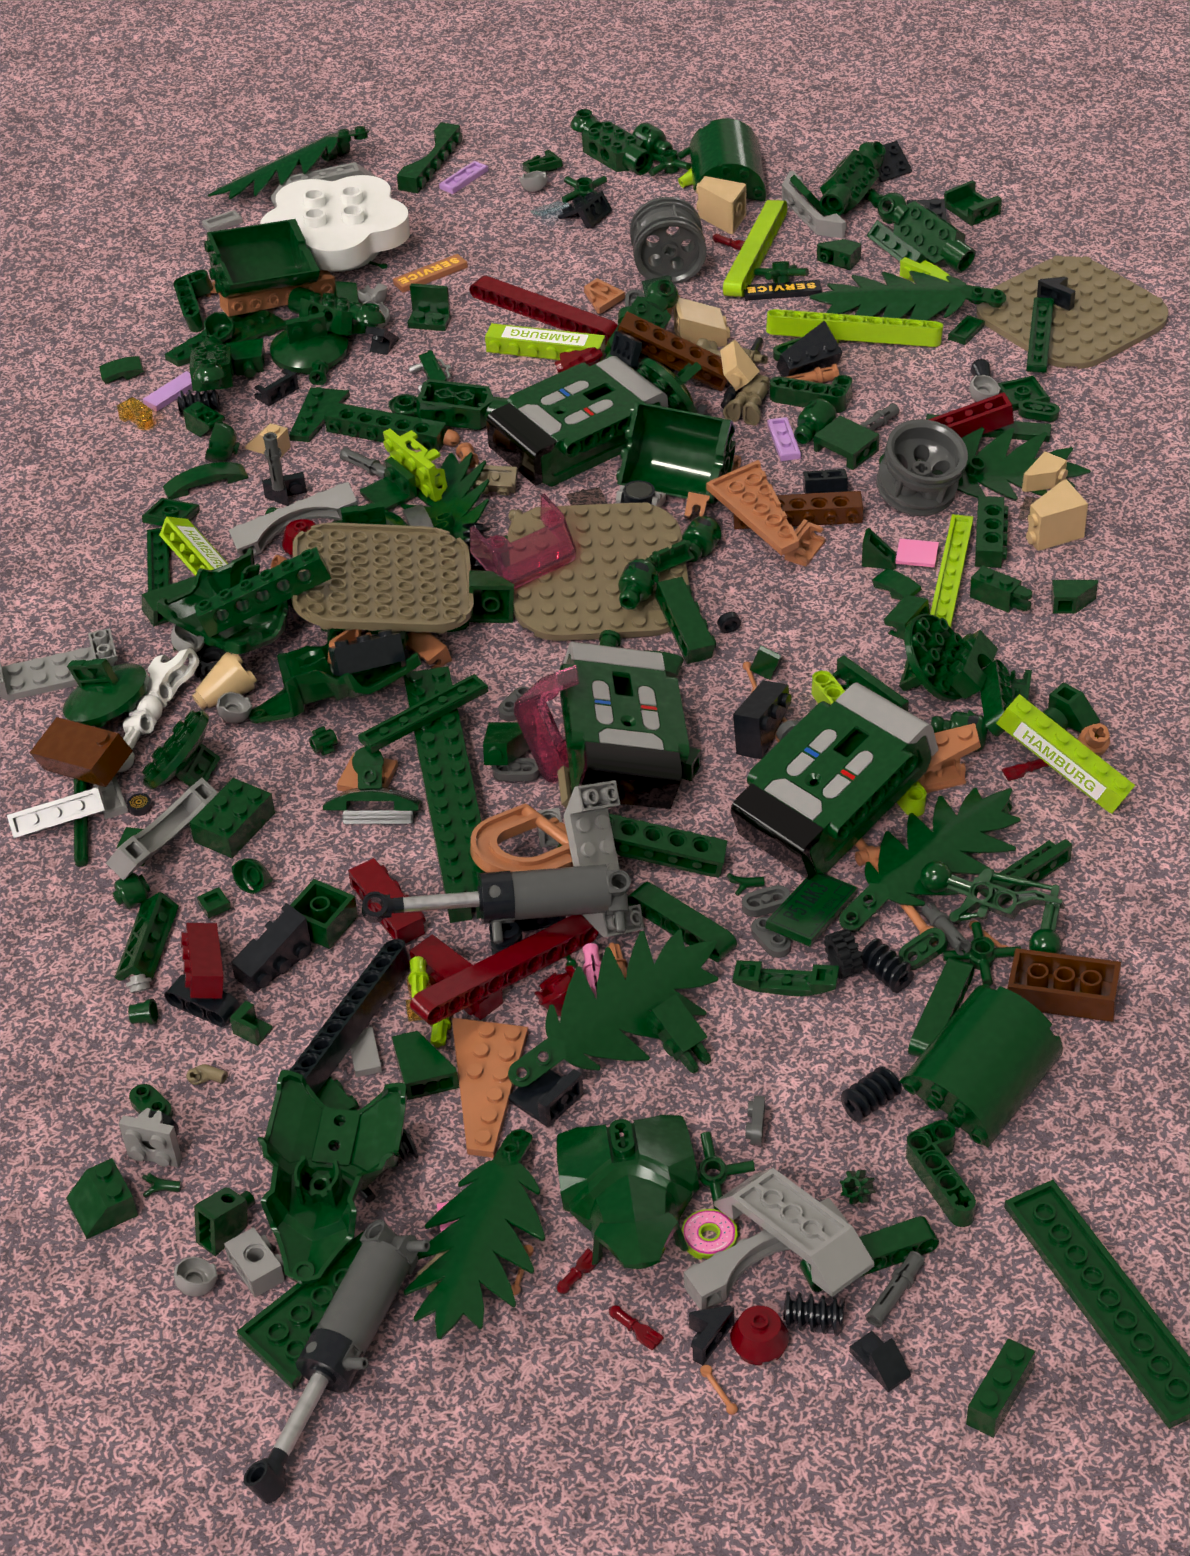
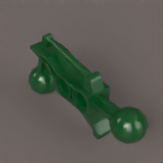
M932 861L921 870V884L928 891L939 893L949 889L967 896L961 907L953 911L949 916L952 923L956 925L961 921L971 920V918L979 917L984 920L987 918L989 911L1014 920L1020 910L1034 905L1045 906L1041 928L1031 935L1029 950L1059 954L1062 945L1061 939L1056 933L1059 911L1060 909H1065V904L1062 899H1059L1060 887L1057 884L1052 886L1028 881L1025 878L992 872L989 868L984 869L977 878H974L973 882L952 875L948 865L939 861ZM997 880L1021 886L1027 885L1051 890V893L1048 895L1037 890L1014 892L992 882ZM983 889L989 890V895L985 899L977 898L979 891ZM1005 898L1013 899V903L1009 908L1001 907V902Z

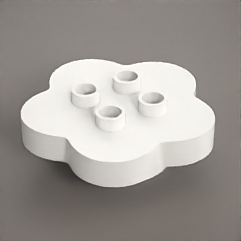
M369 175L349 176L336 181L307 179L292 182L278 191L276 194L277 207L265 214L260 224L296 219L306 240V247L310 249L319 270H327L329 272H345L365 266L369 261L374 260L379 252L400 246L410 236L409 215L406 206L392 199L391 188L385 180Z

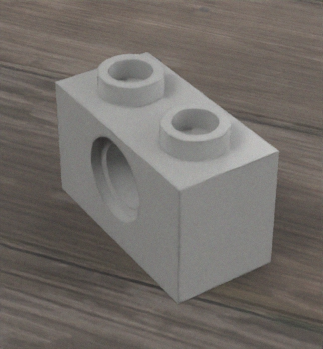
M254 1227L224 1243L229 1262L255 1298L285 1281L282 1271L284 1270L282 1258L278 1253L274 1255L271 1252L272 1247L264 1234L260 1236Z

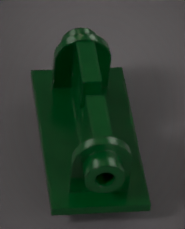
M683 539L673 544L670 549L666 547L659 551H653L652 555L646 558V560L656 567L659 574L695 559V557L689 551L692 548L691 542Z

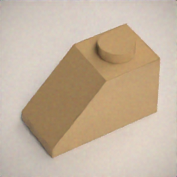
M733 340L720 350L724 376L736 391L749 383L760 372L736 340Z
M270 423L245 446L247 450L264 454L266 448L263 436L268 432H273L277 435L278 447L281 449L282 457L291 447L288 428Z
M1044 451L1024 473L1022 491L1030 492L1055 487L1067 477V460Z

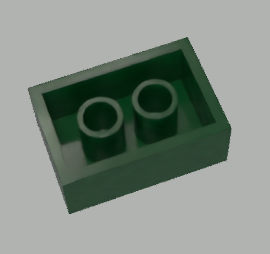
M232 778L189 822L193 841L233 858L275 814L272 793Z

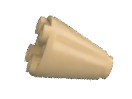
M226 652L195 689L192 697L202 710L206 707L216 706L218 699L224 693L235 692L243 695L255 689L254 683L257 682V679L250 670L246 672L241 666L243 661L238 654Z

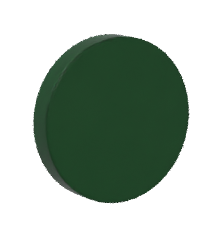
M362 747L355 752L352 758V766L357 774L358 766H384V759L379 750L371 753L366 747Z

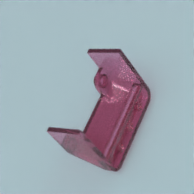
M545 493L541 495L540 520L546 527L510 543L501 535H494L485 539L475 526L470 527V552L487 571H493L500 577L513 583L514 589L571 563L576 558V547L564 514Z
M577 665L542 677L518 698L514 704V715L542 777L548 782H558L557 771L562 766L569 768L566 739H562L546 702L554 699L559 694V691L579 684Z

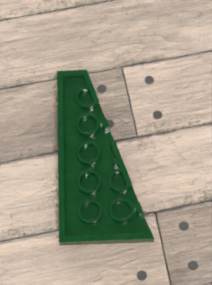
M266 310L230 316L235 324V333L231 339L223 343L226 345V343L257 339L264 335L268 337L275 335L276 331L286 330L285 320ZM205 330L165 353V360L177 367L190 363L191 350L199 347L202 341L209 338Z
M364 1231L356 1236L344 1249L321 1280L308 1284L297 1283L236 1331L238 1338L292 1390L295 1389L303 1377L296 1367V1361L310 1335L317 1328L362 1245L360 1239Z

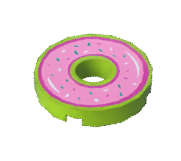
M703 1209L692 1213L684 1221L681 1229L689 1249L687 1252L701 1260L702 1258L709 1259L715 1253L735 1246L738 1239L735 1222L723 1212L715 1209ZM705 1231H714L717 1236L713 1239H706L702 1234Z

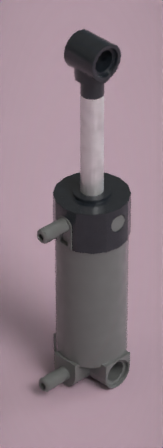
M606 864L514 872H486L478 874L477 891L400 898H390V894L384 895L380 892H370L363 899L361 912L367 921L378 923L384 918H391L393 913L478 907L482 924H491L493 942L495 944L503 942L502 924L514 923L515 920L606 913V916L614 915L616 932L625 933L626 923L624 914L629 912L626 892L631 884V879L627 872L623 870H608ZM375 902L380 904L382 909L378 912H372L368 909V905Z
M382 1219L375 1220L364 1231L360 1239L362 1245L317 1328L310 1335L296 1361L298 1371L309 1382L268 1458H262V1460L253 1463L244 1475L243 1482L245 1486L264 1503H272L283 1494L286 1488V1480L283 1477L286 1471L283 1466L323 1391L327 1389L337 1393L346 1392L357 1371L368 1367V1360L364 1355L407 1275H411L418 1262V1252H427L430 1249L429 1241L417 1240L414 1235H397Z

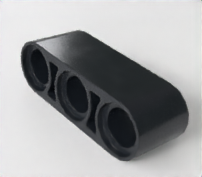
M184 974L180 975L164 993V997L170 1005L219 1027H224L230 1020V1017L240 1007L237 999L224 991L222 998H190V988H185Z

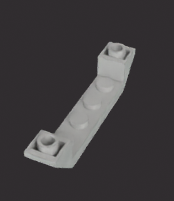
M356 162L310 171L306 174L291 175L283 185L279 184L270 197L276 208V194L281 188L292 182L307 179L336 181L349 176L375 175Z
M793 170L789 171L782 183V200L787 202V205L816 235L845 238V230H847L845 220L837 213L823 217L800 195L801 192L790 181V178L795 175L803 183L801 177Z

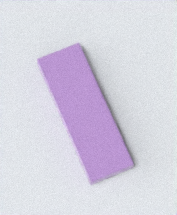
M473 161L441 182L439 188L454 194L486 173L488 166Z
M184 372L143 398V404L155 411H159L175 401L179 396L180 390L186 394L188 390H192L190 373Z
M788 418L767 420V426L780 461L801 459V452Z

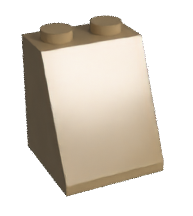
M704 176L696 187V193L698 194L696 209L700 218L729 234H734L746 217V184Z
M679 297L677 303L673 306L675 334L696 345L700 338H704L708 341H715L718 347L726 346L727 339L730 338V329L727 327L726 316H722L720 308Z
M1067 479L1061 481L1030 505V515H1028L1029 526L1026 538L1028 543L1032 544L1037 551L1084 538L1088 503Z

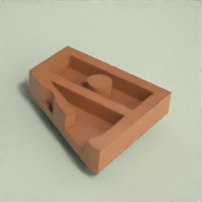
M598 278L584 286V293L598 314L603 313L625 299L624 291Z

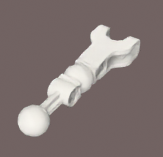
M193 649L181 650L171 660L165 654L157 656L149 665L148 692L136 702V707L123 722V729L126 733L123 739L131 749L134 748L141 735L149 734L154 730V725H156L157 720L161 717L162 710L167 706V702L173 698L179 686L195 673L199 665V658ZM188 657L189 664L188 666H185L184 663ZM133 752L118 772H125L132 767L135 757Z

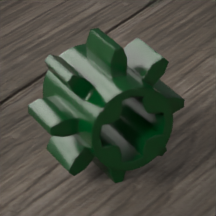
M322 726L312 731L313 736L309 738V743L315 754L321 752L322 756L335 751L333 746L338 744V740L331 728L326 730Z
M858 1170L857 1172L847 1171V1178L839 1182L842 1184L843 1192L841 1196L849 1197V1204H857L859 1201L861 1203H868L869 1199L867 1196L871 1193H876L873 1189V1181L875 1179L865 1176L866 1170Z

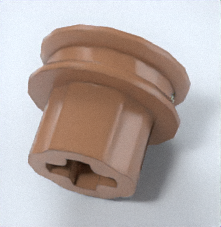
M1100 723L1093 724L1081 731L1078 740L1096 755L1100 756L1109 747L1110 733L1105 725Z

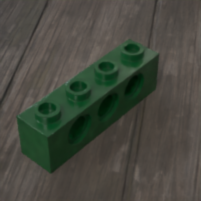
M978 496L975 567L983 565L990 568H1001L1002 560L1007 559V547H1003L1007 546L1008 506H1004L1005 497Z

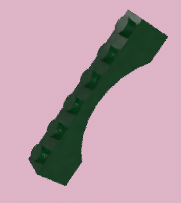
M441 122L434 130L435 146L433 150L421 160L406 165L397 174L398 190L418 194L425 187L429 179H432L433 174L440 169L442 163L447 160L451 152H454L455 147L462 142L463 135L460 125Z

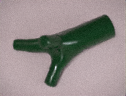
M731 873L727 875L731 883L740 885L735 892L737 896L749 887H763L765 884L764 877H738Z
M151 1173L142 1176L143 1180L152 1185L143 1193L145 1198L158 1191L180 1192L181 1181L160 1179Z

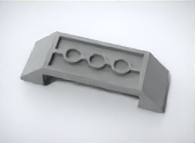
M110 628L88 633L91 647L58 653L43 658H35L7 666H2L0 661V698L12 701L78 686L67 667L72 660L87 661L106 658L110 665L113 666L118 658Z
M616 780L574 787L564 813L573 867L606 864L608 870H620L608 808L620 805ZM640 904L629 906V912L624 914L626 923L625 933L645 929ZM606 913L583 915L603 937L623 934L616 932L614 915L606 916Z
M774 1168L755 1173L714 1201V1206L730 1219L734 1220L744 1213L811 1264L812 1282L832 1297L874 1267V1261L853 1226Z

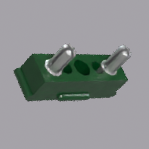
M431 350L418 355L420 363L409 367L411 374L424 370L428 379L447 381L451 377L448 371L451 369L450 365H445L442 359H436ZM438 362H441L442 366L446 368L445 372L448 377L445 376ZM422 385L418 386L420 392Z

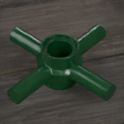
M690 147L679 153L676 150H667L661 155L652 153L653 161L660 162V164L650 169L649 174L653 177L663 170L667 174L678 172L680 168L690 170L691 163L680 161L690 155Z
M566 176L564 182L575 188V190L562 197L563 203H567L581 195L584 197L586 194L594 191L595 188L607 183V178L602 176L592 181L588 177L574 180Z
M789 261L773 262L772 268L754 269L755 276H765L767 280L773 279V283L790 282V276H808L809 274L808 268H797L795 264L790 265Z
M973 922L971 928L974 939L971 942L970 951L966 954L962 950L964 955L957 954L955 950L944 951L942 953L943 961H947L949 957L957 960H970V963L975 965V969L980 970L982 984L991 986L993 980L990 967L995 958L1014 957L1015 949H1021V946L994 948V942L990 938L984 937L981 923Z
M703 1132L700 1136L705 1159H703L697 1170L698 1181H701L705 1187L710 1188L714 1206V1201L723 1196L721 1186L724 1185L728 1176L754 1172L755 1166L753 1160L726 1165L721 1158L715 1156L711 1132ZM710 1169H717L720 1171V1173L714 1177L708 1176L706 1174V1172Z

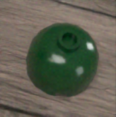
M216 420L210 436L209 446L206 450L205 460L216 463L226 462L231 458L232 454L237 455L240 443L236 442V431L230 425Z

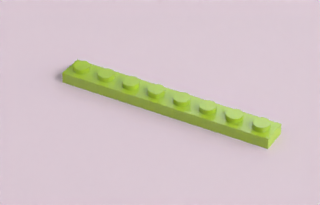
M952 514L930 612L931 615L944 618L950 627L953 622L970 541L973 516Z

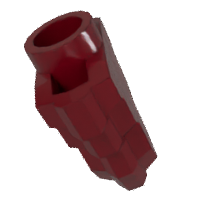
M595 347L581 351L560 353V360L555 361L558 373L580 363L592 366L600 362L603 353L601 349Z

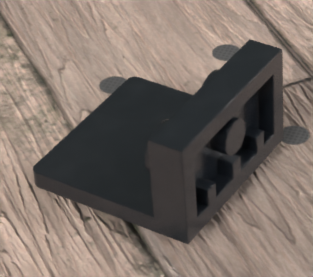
M898 141L883 145L886 150L884 162L877 169L880 182L912 172V168Z
M592 191L584 197L581 195L573 199V204L563 207V212L558 215V218L562 219L578 213L585 227L589 229L608 215L612 208L603 191L597 193Z
M615 330L610 350L612 356H617L632 369H639V363L644 358L654 360L641 354L643 342L623 331Z
M550 1069L530 1085L518 1087L509 1095V1101L548 1128L584 1095L582 1074L573 1069L567 1076L561 1077Z

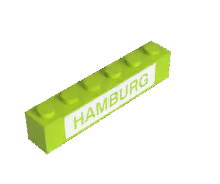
M491 323L485 335L486 352L560 360V353L574 350L581 351L595 347L602 350L601 362L606 348L605 335Z
M165 518L159 535L195 576L199 568L213 570L228 564L188 519Z
M1020 694L1006 708L996 723L1111 814L1135 787V784Z

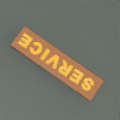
M455 254L393 279V284L404 293L410 290L411 283L427 284L468 268L467 261L459 254Z

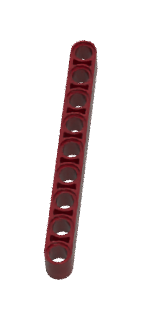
M486 275L480 277L469 287L471 295L476 299L564 331L605 335V345H607L608 340L618 326L614 321Z
M583 915L569 916L418 992L410 1002V1009L429 1025L436 1024L582 949L584 945L593 942L599 932Z

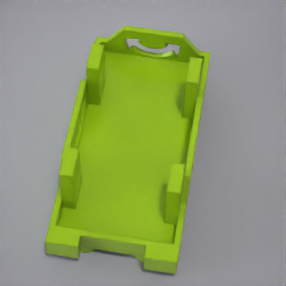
M391 429L384 431L385 441L383 444L390 453L388 458L393 457L415 476L416 487L426 497H430L434 502L442 499V494L448 487L444 469L436 468L431 462L441 456L440 452L435 448L428 451L415 440L418 436L412 430L401 436ZM409 442H411V447H412L413 449H415V450L420 449L421 451H419V452L412 451V450H410V449L407 448L406 444L409 443Z

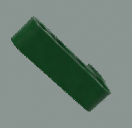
M197 270L177 278L173 283L183 316L192 332H200L204 329L205 320L197 298L207 295L213 290L212 282L206 270Z
M847 375L835 377L832 385L787 377H774L770 380V400L775 403L805 408L811 400L824 399L834 406L837 413H841L846 410L852 398V378Z
M939 1120L912 1131L907 1136L906 1159L951 1223L958 1227L971 1225L974 1221L976 1199L945 1157L954 1150L955 1126L949 1121Z

